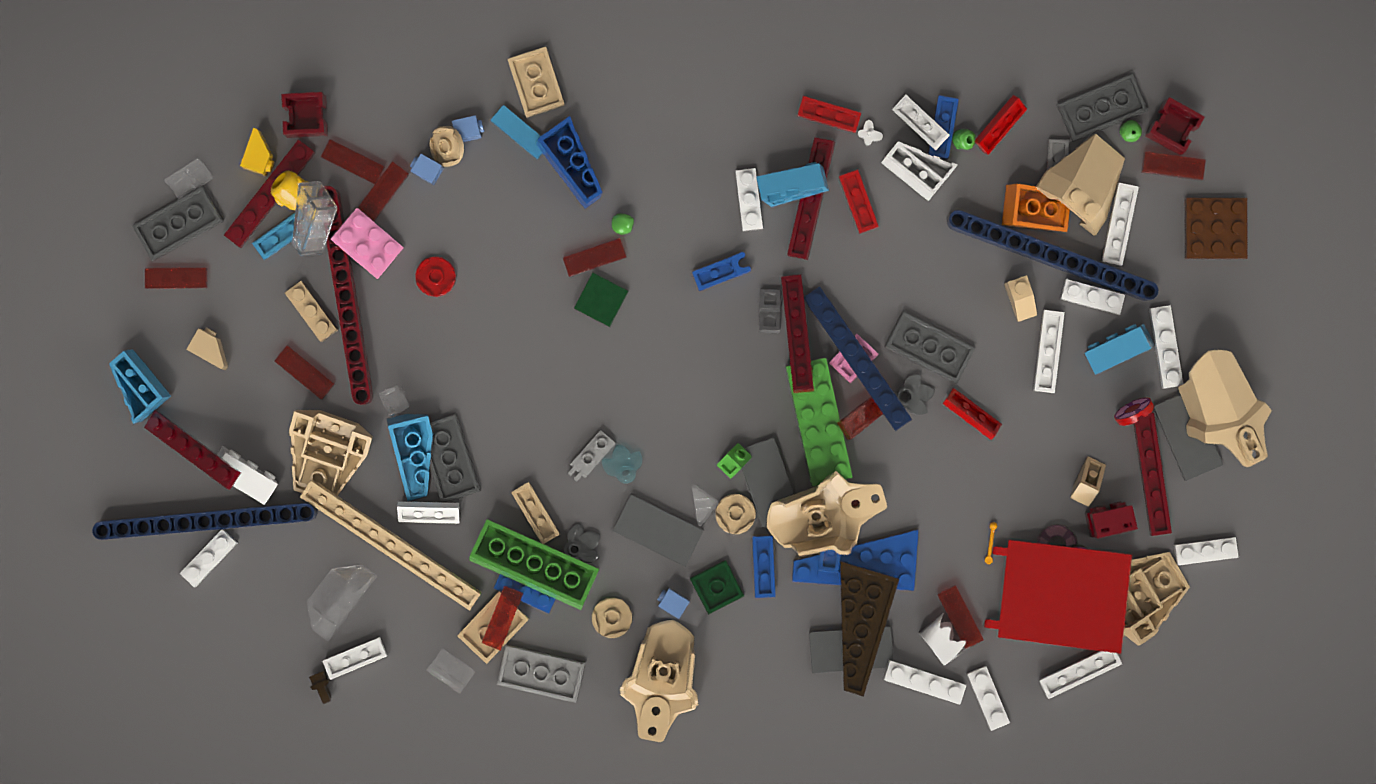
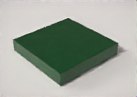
M592 273L574 309L610 327L629 291Z
M726 560L690 578L708 615L744 597Z

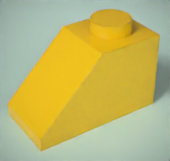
M253 128L240 166L246 170L267 176L268 172L271 173L274 167L273 155L261 131Z

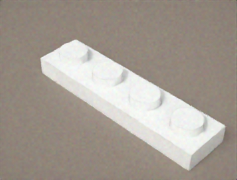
M1117 183L1101 263L1120 267L1123 265L1139 189L1138 186Z
M1171 305L1150 308L1149 313L1162 389L1183 385Z
M1043 310L1033 391L1055 393L1065 312Z
M1098 651L1039 679V682L1046 697L1050 699L1122 665V662L1117 653Z
M888 660L883 676L885 681L956 704H961L966 685L891 660Z

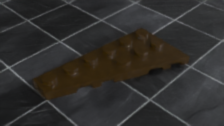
M840 561L843 690L864 697L899 578Z

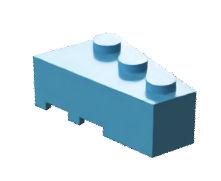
M816 162L808 163L804 167L756 176L761 200L770 207L829 191L824 167Z
M1144 323L1139 326L1133 324L1125 328L1126 332L1118 335V333H1114L1106 337L1107 341L1102 344L1098 341L1087 346L1089 350L1085 352V355L1095 375L1139 355L1155 345Z
M133 349L124 350L109 363L118 388H121L125 398L124 403L128 406L133 424L144 421L171 397L169 392Z

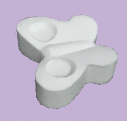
M867 120L863 130L858 132V137L864 139L866 146L883 138L881 132L873 129V122L871 120Z

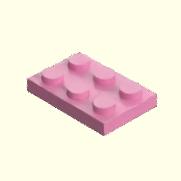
M358 208L352 212L331 237V240L376 279L383 274L404 248Z

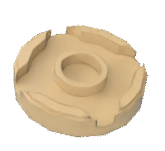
M451 126L438 127L433 131V137L430 138L429 142L432 157L443 167L454 166L463 157L464 144L462 137Z
M730 494L724 497L716 508L718 525L725 532L731 534H741L748 531L756 518L753 503L746 496L740 494Z
M616 597L601 600L595 606L592 613V624L595 630L607 638H617L624 635L632 623V612L629 605Z

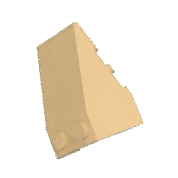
M1094 134L1075 148L1076 150L1062 158L1055 166L1050 167L1044 173L1036 188L1049 199H1058L1082 219L1079 224L1093 236H1096L1107 220L1125 158L1097 134Z
M295 410L289 429L293 459V490L303 493L310 480L313 479L338 496L368 455L373 436L359 423L321 410Z
M1170 552L1132 560L1124 635L1138 646L1157 634L1158 628L1163 621L1167 620L1171 610L1177 606L1190 588Z

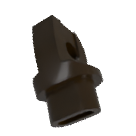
M321 671L310 676L309 678L312 683L310 688L318 691L323 704L330 702L332 697L327 684L331 680L327 679L325 672Z

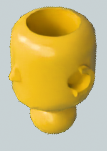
M285 171L273 182L271 194L278 205L286 206L291 210H297L302 207L307 215H314L319 210L320 201L315 197H311V186L308 181H305L296 173Z

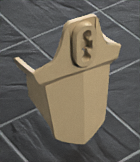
M1225 350L1206 352L1189 372L1190 379L1178 387L1190 417L1186 425L1187 434L1189 437L1197 438L1207 444H1223L1244 467H1250L1267 458L1264 424L1272 410L1265 402L1255 397L1232 352ZM1245 432L1248 434L1247 439L1243 437ZM1252 450L1256 452L1255 458L1252 457Z
M835 471L827 476L819 486L772 502L767 515V528L779 544L784 548L794 549L799 556L831 549L838 554L848 555L851 554L852 548L857 544L861 525L885 510L887 503L880 484L850 483ZM874 494L879 496L876 501L871 499V496ZM853 500L860 502L857 506L851 504Z
M675 620L662 621L648 627L639 650L633 674L624 680L620 688V695L634 705L638 736L641 739L662 742L678 714L694 710L698 705L697 693L692 689L695 657L694 636L686 627ZM653 707L660 708V712L657 715H654ZM650 727L656 728L654 734L649 733L648 729Z

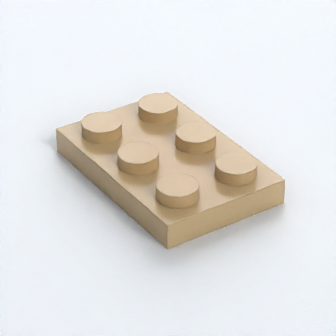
M546 47L508 59L526 118L565 106Z
M499 591L457 636L487 664L529 618Z

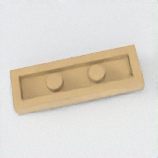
M302 281L285 292L320 342H323L338 331Z
M530 482L511 492L542 544L560 535Z

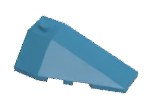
M404 414L388 418L387 424L407 501L425 497L428 494L433 438L428 415Z

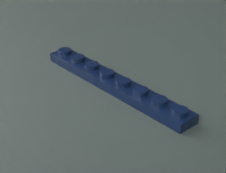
M819 286L806 295L804 301L895 432L912 421L906 409Z

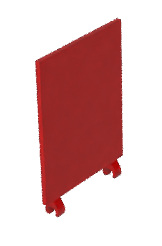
M1008 540V548L993 547L992 553L994 555L1007 556L1000 621L985 620V628L999 629V638L1122 654L1132 563L1131 554Z

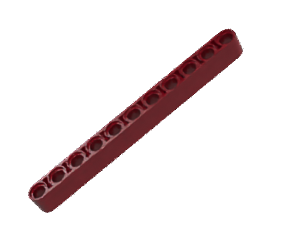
M325 186L319 191V201L351 394L355 403L367 405L373 399V391L351 258L331 240L332 233L337 231L344 223L341 198L335 188ZM333 191L334 198L331 201H326L325 194ZM331 211L337 212V218L334 221H329L328 219ZM337 251L344 252V258L341 261L335 260ZM341 271L347 272V278L344 281L338 279V274ZM349 290L351 293L350 299L343 301L341 298L342 293ZM352 310L354 318L351 321H346L345 313ZM352 330L357 332V339L355 341L348 339V334ZM355 350H358L361 354L358 361H353L351 358V354ZM358 370H362L364 373V378L361 381H356L354 377ZM365 390L367 392V399L361 402L358 399V393Z

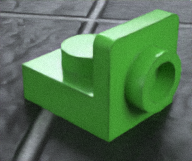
M737 443L720 460L717 466L731 479L752 456Z

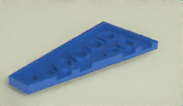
M919 530L855 545L852 548L851 554H841L840 561L899 578L898 590L914 591ZM820 555L793 561L792 582L841 585L840 567L839 573L818 571Z

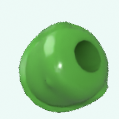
M1128 120L1121 125L1120 135L1125 141L1135 142L1141 137L1142 128L1138 122Z
M959 129L954 132L952 141L957 149L969 150L975 144L976 135L968 129Z
M616 214L612 218L613 231L621 235L630 233L633 228L634 219L627 214Z

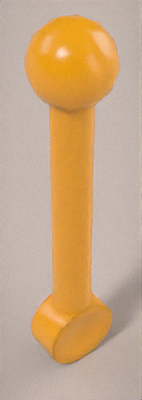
M991 522L989 525L991 532L988 553L984 559L987 564L993 562L991 554L994 533L997 528L996 522Z

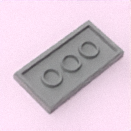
M506 644L497 685L576 703L585 662Z

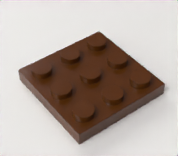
M1185 198V259H1248L1247 198Z

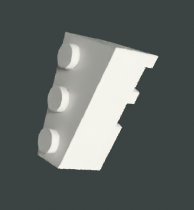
M899 141L881 162L928 201L957 167L955 163L943 161L937 156L923 153L922 150Z
M222 446L217 455L241 472L233 486L265 505L278 485L275 480L276 476L268 471L262 472L258 469L259 466L252 461H245L237 452Z

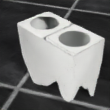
M941 614L920 631L919 634L945 666L966 650H962L966 641H953L951 622L940 623L943 616Z

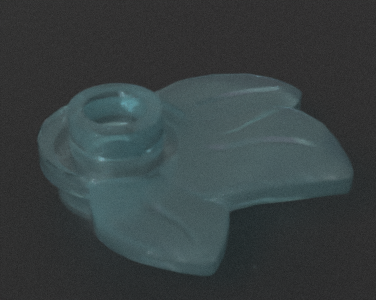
M618 444L613 450L612 458L602 460V466L609 476H614L619 482L628 484L635 479L636 471L642 465V455L639 451L630 454L626 447ZM624 470L629 471V474L627 476L622 475V472Z

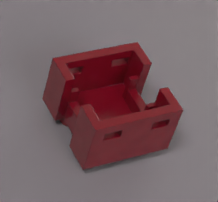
M323 92L281 94L282 108L289 111V122L283 121L284 136L287 138L328 136L327 122L323 119V109H327L326 95Z
M1169 97L1163 102L1158 111L1161 114L1160 118L1150 125L1145 137L1178 155H1182L1191 143L1190 139L1186 140L1190 131L1194 132L1200 127L1205 116Z
M1126 502L1109 504L1110 508L1105 506L1090 508V512L1085 513L1090 537L1102 538L1138 529L1133 506L1127 505Z

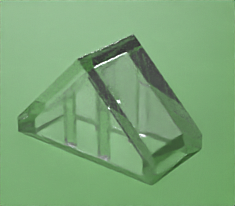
M692 485L698 526H702L719 502L697 485Z

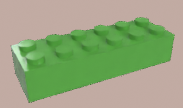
M826 358L811 361L814 391L794 393L791 366L785 367L811 486L819 485L827 476L835 471L844 479L853 478Z
M488 519L469 557L470 561L579 610H582L599 571L598 568Z

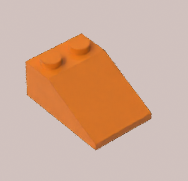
M1023 184L1006 185L1002 225L1067 232L1070 209L1058 199H1049L1036 186Z

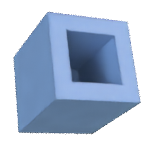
M476 115L452 121L453 128L459 132L463 142L482 138L481 132H484L482 120H478Z
M420 154L419 157L416 156L410 165L413 174L432 185H435L444 169L442 165L423 154Z
M668 588L667 592L663 590L657 599L660 602L658 607L678 619L690 602V600Z

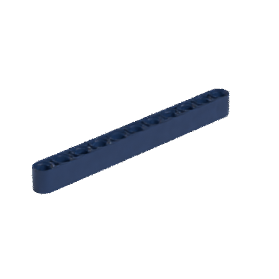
M956 210L947 218L948 227L954 231L1139 300L1149 301L1158 295L1159 289L1154 282L980 217ZM955 215L960 216L962 219V224L959 226L952 222V217ZM974 222L981 226V231L978 233L971 229V224ZM995 229L1000 233L998 240L991 238V230ZM1013 236L1019 240L1017 247L1011 246L1009 243L1010 237ZM1029 244L1037 246L1038 252L1036 254L1030 253L1028 249ZM1049 251L1056 253L1057 259L1055 261L1049 260L1047 256ZM1068 258L1075 260L1076 266L1074 268L1068 267ZM1087 265L1094 267L1095 273L1093 275L1087 274ZM1106 272L1113 274V282L1106 281ZM1125 279L1132 281L1133 287L1131 290L1125 288ZM1145 286L1150 287L1152 290L1150 297L1145 296L1143 293Z
M309 503L110 520L97 522L92 528V533L95 538L106 540L306 522L315 519L318 510ZM306 506L311 509V516L309 518L304 517L302 514V510ZM285 508L291 511V517L288 520L282 516V511ZM265 510L271 514L269 521H264L262 518V513ZM244 512L250 515L248 523L242 521V514ZM224 514L230 517L228 525L222 523L221 518ZM203 516H207L210 520L207 527L201 523ZM184 517L189 520V526L186 529L181 525V520ZM164 519L169 523L166 531L161 528V522ZM143 521L147 522L149 526L146 532L141 530V523ZM123 523L128 526L126 534H123L120 530ZM102 525H105L108 529V533L105 536L100 532Z

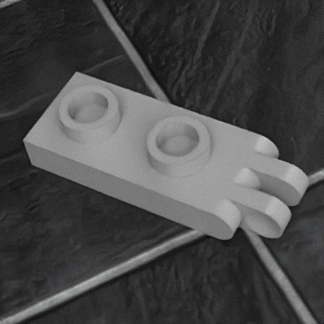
M600 430L570 464L573 468L568 472V475L571 476L577 471L578 474L574 478L576 482L581 476L586 478L616 443Z

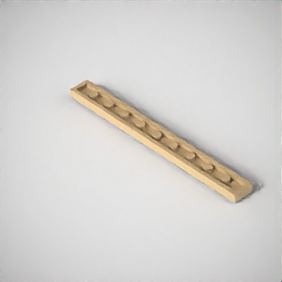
M310 480L301 494L300 498L469 611L482 593L315 480Z

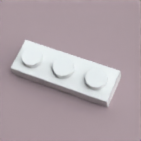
M907 95L892 109L935 150L950 136Z
M756 168L736 170L742 231L763 229Z
M1065 279L1060 299L1120 315L1125 295Z
M398 501V522L460 523L459 503Z
M221 529L180 574L193 587H197L238 542L224 529Z
M1236 537L1174 545L1177 565L1239 558Z
M379 637L325 659L323 664L331 680L388 655Z
M983 666L967 673L990 730L992 731L1009 724V719L987 667Z

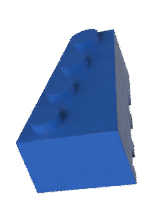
M569 116L538 138L536 145L584 209H586L601 198L603 192Z

